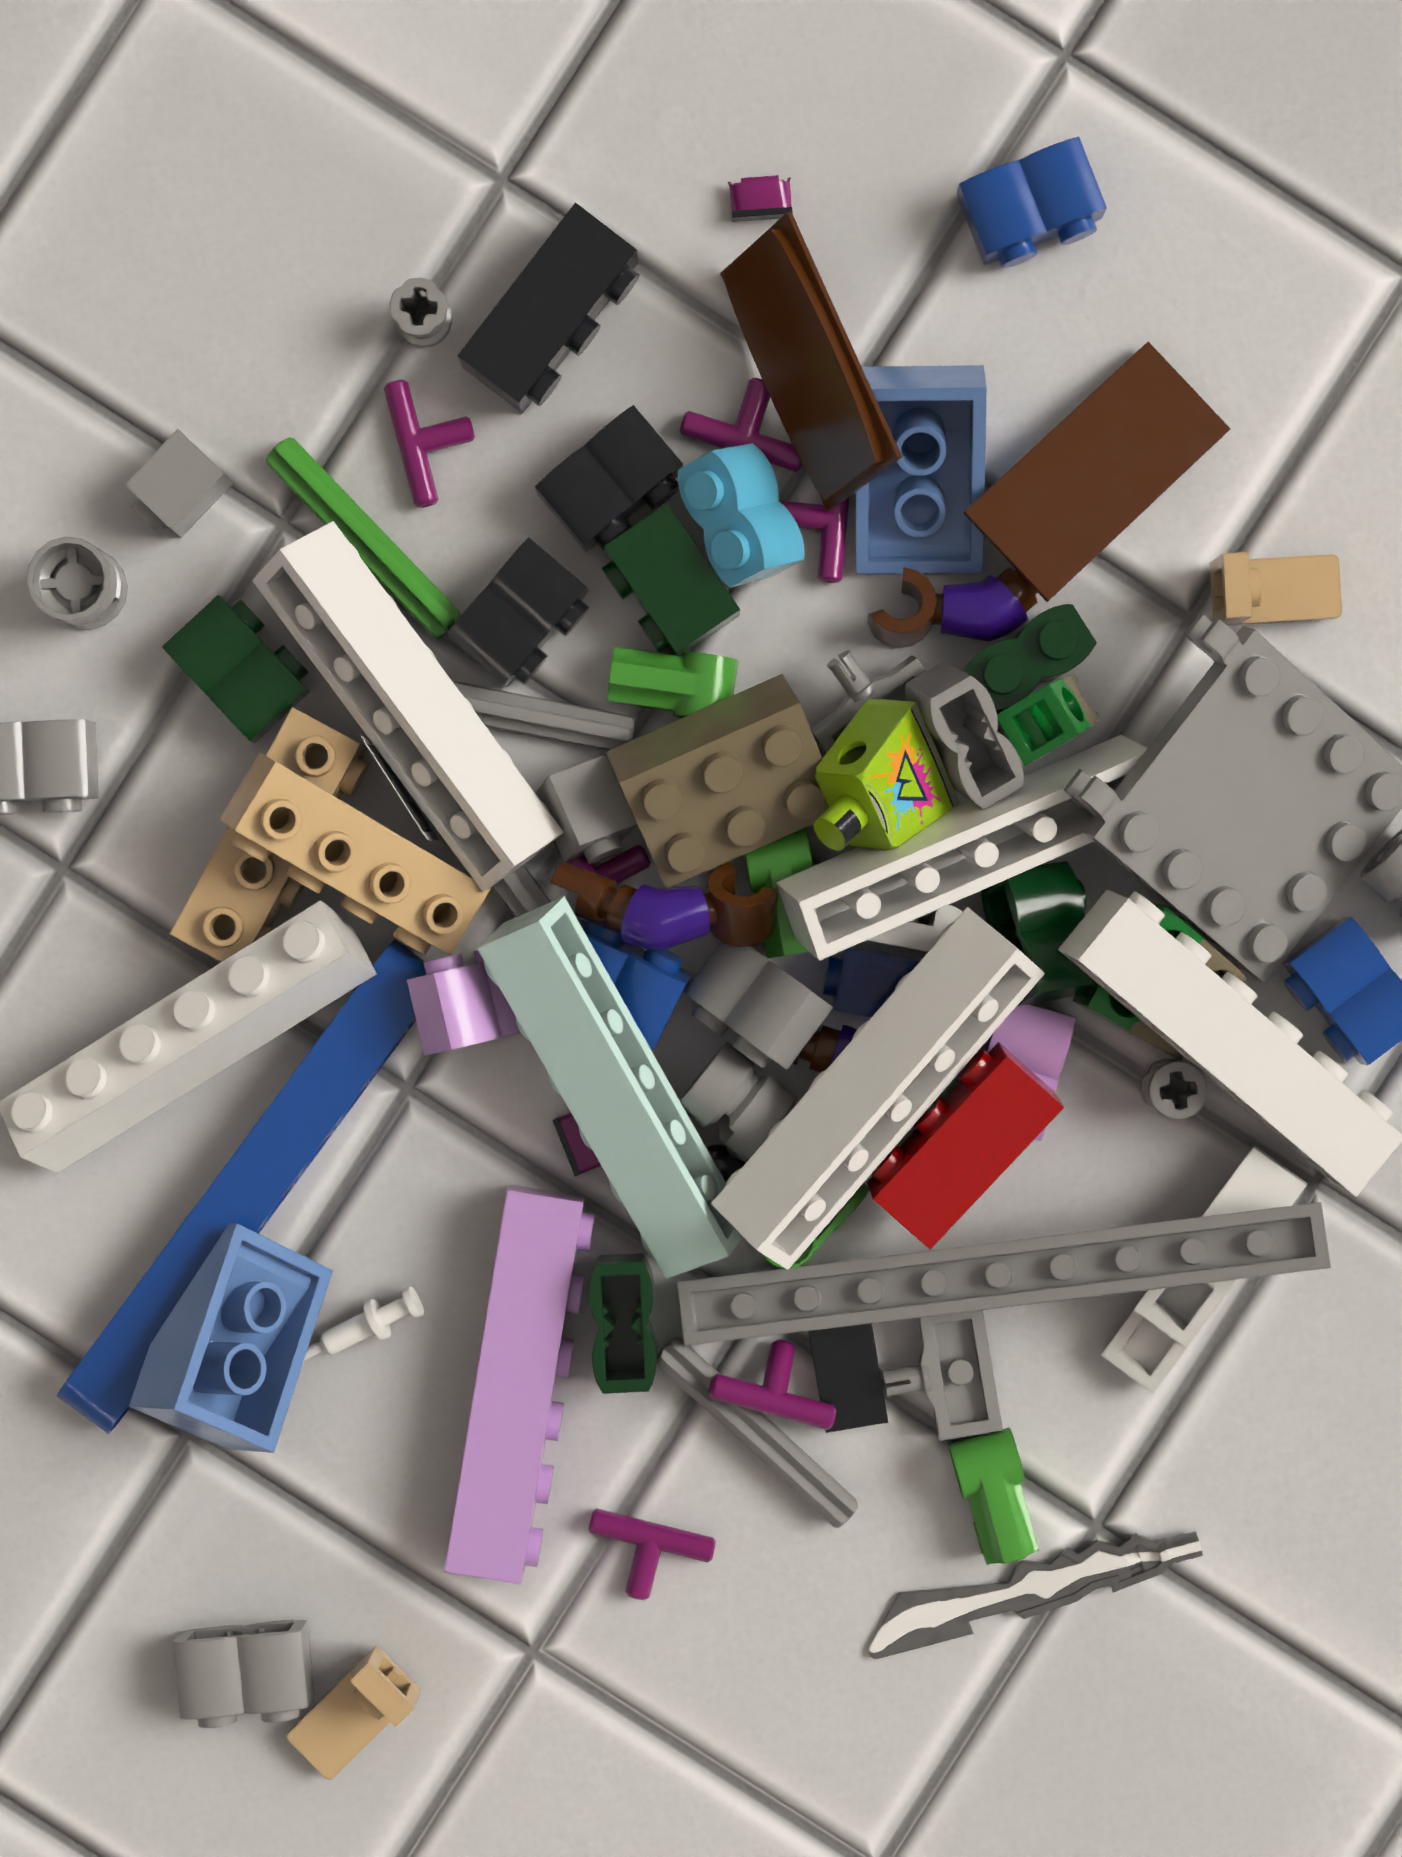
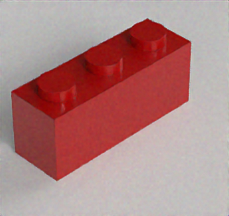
M1000 1042L988 1053L981 1049L971 1058L957 1076L961 1082L944 1100L938 1097L913 1125L916 1130L900 1147L896 1145L867 1181L872 1199L930 1250L1064 1108L1056 1093Z

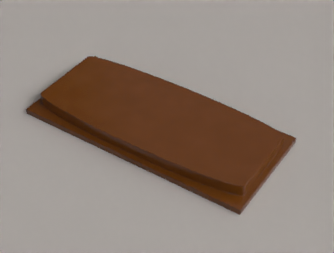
M787 212L720 274L768 394L795 451L828 512L902 458V455L792 212Z
M1148 341L966 509L963 514L1040 596L1048 602L1230 430V427Z

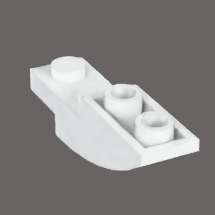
M1254 1146L1202 1217L1292 1206L1308 1183ZM1238 1279L1147 1290L1101 1356L1154 1394Z

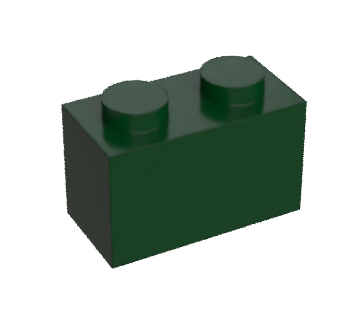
M668 503L604 546L605 554L610 562L601 568L622 600L631 594L634 595L646 613L637 622L658 653L669 647L675 656H681L682 652L689 651L739 617L740 608Z

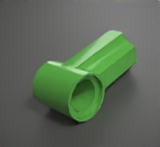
M614 647L608 682L607 702L671 711L674 717L683 718L734 695L738 660L697 652H682L681 656H675L654 651Z
M806 827L745 854L751 893H758L763 887L778 890L776 882L813 867ZM779 891L774 931L763 942L767 958L809 952L795 939Z
M1010 1427L1002 1431L990 1432L948 1444L963 1499L968 1498L974 1520V1529L986 1565L1018 1561L1039 1551L1021 1486L1022 1483H1025V1476Z

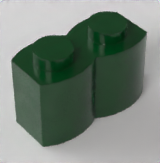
M217 595L170 638L162 648L250 742L255 744L289 713L292 707L294 708L310 693L301 682L309 672L284 645H281L273 652L261 640L257 633L265 627V624L240 598L229 605L220 595Z
M1073 604L1059 605L1045 610L1033 618L1018 632L1014 639L1002 640L981 650L961 671L974 677L986 688L994 702L996 712L999 714L1027 697L1036 688L1038 683L1055 680L1078 666L1089 656L1097 642Z
M1067 861L1036 866L981 890L982 905L987 923L1016 946L1045 973L1017 1006L1080 996L1099 985L1058 950L1085 917L1087 903L1085 888L1081 881L1076 878L1073 869Z
M644 1253L599 1255L593 1268L589 1284V1303L598 1329L592 1351V1366L596 1382L603 1394L649 1392L655 1378L657 1340L652 1324L649 1321L654 1298V1278L651 1266Z

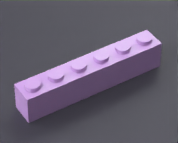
M510 1185L507 1189L444 1572L521 1585L525 1566H538L544 1529L532 1527L535 1503L548 1504L554 1466L542 1464L546 1439L558 1441L564 1403L555 1402L552 1399L556 1376L569 1377L574 1348V1340L563 1338L566 1314L579 1315L585 1277L573 1275L577 1250L589 1252L595 1214L583 1212L585 1196Z

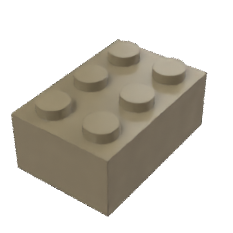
M783 674L606 752L666 888L673 887L814 824L829 808L815 778L816 767L821 762L822 756L801 704Z

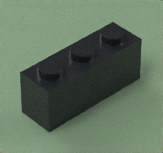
M575 202L457 355L462 368L522 414L531 402L541 406L559 384L562 375L556 370L570 351L579 356L598 333L601 325L595 319L607 303L612 301L615 305H619L636 284L640 276L634 270L638 264L637 249Z

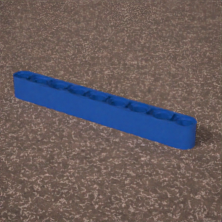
M396 940L389 944L373 965L377 975L357 986L57 1394L58 1398L107 1434H110L131 1408L129 1404L151 1342L228 1224L238 1223L258 1234L261 1232L416 1022L407 980L426 975L424 960Z

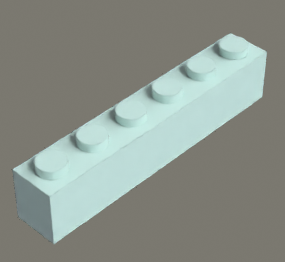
M565 896L503 923L477 948L484 960L486 973L491 981L498 985L515 1014L519 1031L534 1047L547 1070L550 1085L565 1101L578 1124L579 1133L584 1144L594 1152L609 1178L613 1195L618 1202L625 1206L640 1232L643 1247L648 1255L656 1260L666 1279L729 1257L743 1236L711 1205L713 1200L725 1188L726 1182Z

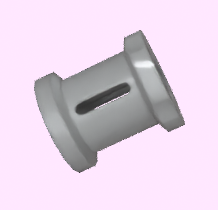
M422 277L410 278L401 287L394 290L389 303L390 315L396 322V327L402 338L409 344L421 348L432 347L442 342L449 334L452 325V313L445 295L438 289L436 284ZM420 301H428L432 312L435 314L425 315L423 325L416 326L407 311H417Z
M1162 1059L1154 1062L1148 1072L1142 1077L1140 1092L1144 1102L1148 1106L1153 1107L1159 1114L1171 1119H1185L1195 1115L1203 1107L1207 1098V1084L1203 1074L1196 1067L1176 1059ZM1170 1073H1173L1175 1078L1187 1083V1091L1177 1093V1104H1174L1169 1098L1160 1096V1087L1170 1084Z

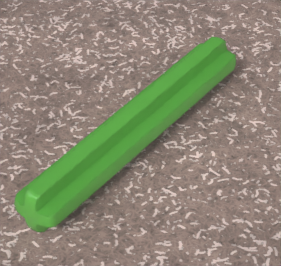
M289 437L280 441L266 457L267 465L325 525L332 521L335 522L346 539L356 548L359 556L375 578L433 638L439 639L447 634L461 616L460 611L294 438Z

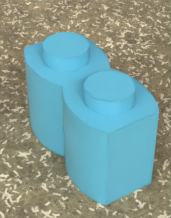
M750 443L712 450L678 470V485L683 502L692 518L704 529V543L709 561L716 574L728 587L731 588L771 578L804 560V543L800 529L792 514L779 502L778 484L773 468L767 457L755 444Z

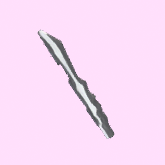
M1195 1531L1160 1540L1135 1533L1119 1544L1095 1540L1079 1552L1068 1547L1065 1548L1051 1563L1020 1560L1009 1582L899 1592L869 1646V1654L874 1659H880L971 1635L974 1632L969 1621L1011 1610L1021 1618L1026 1619L1077 1602L1095 1589L1110 1585L1114 1593L1161 1575L1168 1566H1172L1174 1563L1203 1556L1197 1533Z

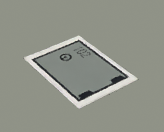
M361 736L427 840L439 841L413 798L370 739Z

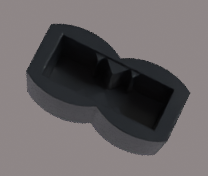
M632 405L608 423L583 447L555 467L535 486V489L540 499L585 552L597 544L605 551L604 546L632 527L627 519L645 504L651 510H655L679 490L676 478L678 477V470L683 467V463L638 409Z
M528 537L498 571L488 586L463 612L446 636L504 686L508 687L515 678L525 685L548 658V655L541 650V647L556 630L564 636L568 635L589 610L590 607L582 601L589 592V589Z

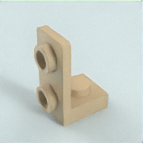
M1249 552L1223 553L1210 562L1213 621L1217 618L1226 625L1330 620L1336 619L1342 614L1339 558L1334 554L1249 559Z
M376 1644L290 1729L287 1739L326 1779L331 1780L390 1722L396 1727L414 1710L421 1689Z

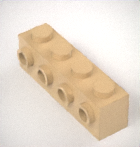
M293 707L266 754L267 757L340 799L343 793L350 797L353 796L369 767V763L362 759L367 747ZM229 826L225 830L170 932V935L220 962L274 930L270 927L282 905L291 909L305 887L286 875L291 865L290 862L272 852L267 860L263 862L232 844L231 840L236 831Z
M261 752L219 819L236 831L231 840V843L263 862L267 860L271 852L291 863L286 875L320 894L325 884L345 894L340 906L372 925L378 915L398 925L392 936L424 955L433 945L451 956L491 890L487 889L482 892L473 878Z

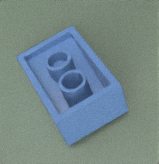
M984 365L862 367L902 458L856 492V574H903L904 567L917 570L921 574L983 573L984 535L963 512L985 493L987 387Z
M229 1223L151 1342L129 1407L229 1450L274 1453L333 1270L238 1223Z

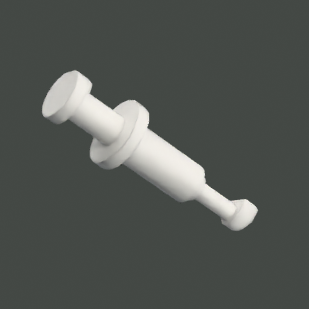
M411 1286L403 1289V1297L383 1307L373 1298L364 1302L363 1313L323 1331L319 1341L308 1346L304 1361L322 1352L334 1355L373 1335H376L379 1340L383 1341L391 1336L389 1324L410 1314L414 1318L423 1316L424 1308L415 1289Z

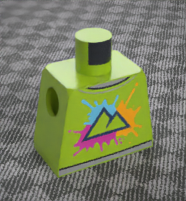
M868 699L861 706L816 767L815 778L829 808L814 822V831L820 841L833 850H842L848 844L858 847L891 850L904 844L955 808L960 802L917 702Z

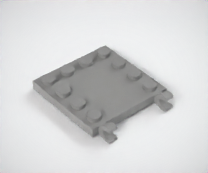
M1200 613L1184 635L1214 661L1210 669L1115 791L1098 777L1093 776L1091 778L1081 769L1076 772L1063 790L1095 816L1083 833L1253 978L1266 984L1402 809V765L1259 632L1242 626L1236 634L1220 619L1216 618L1212 623L1204 614Z

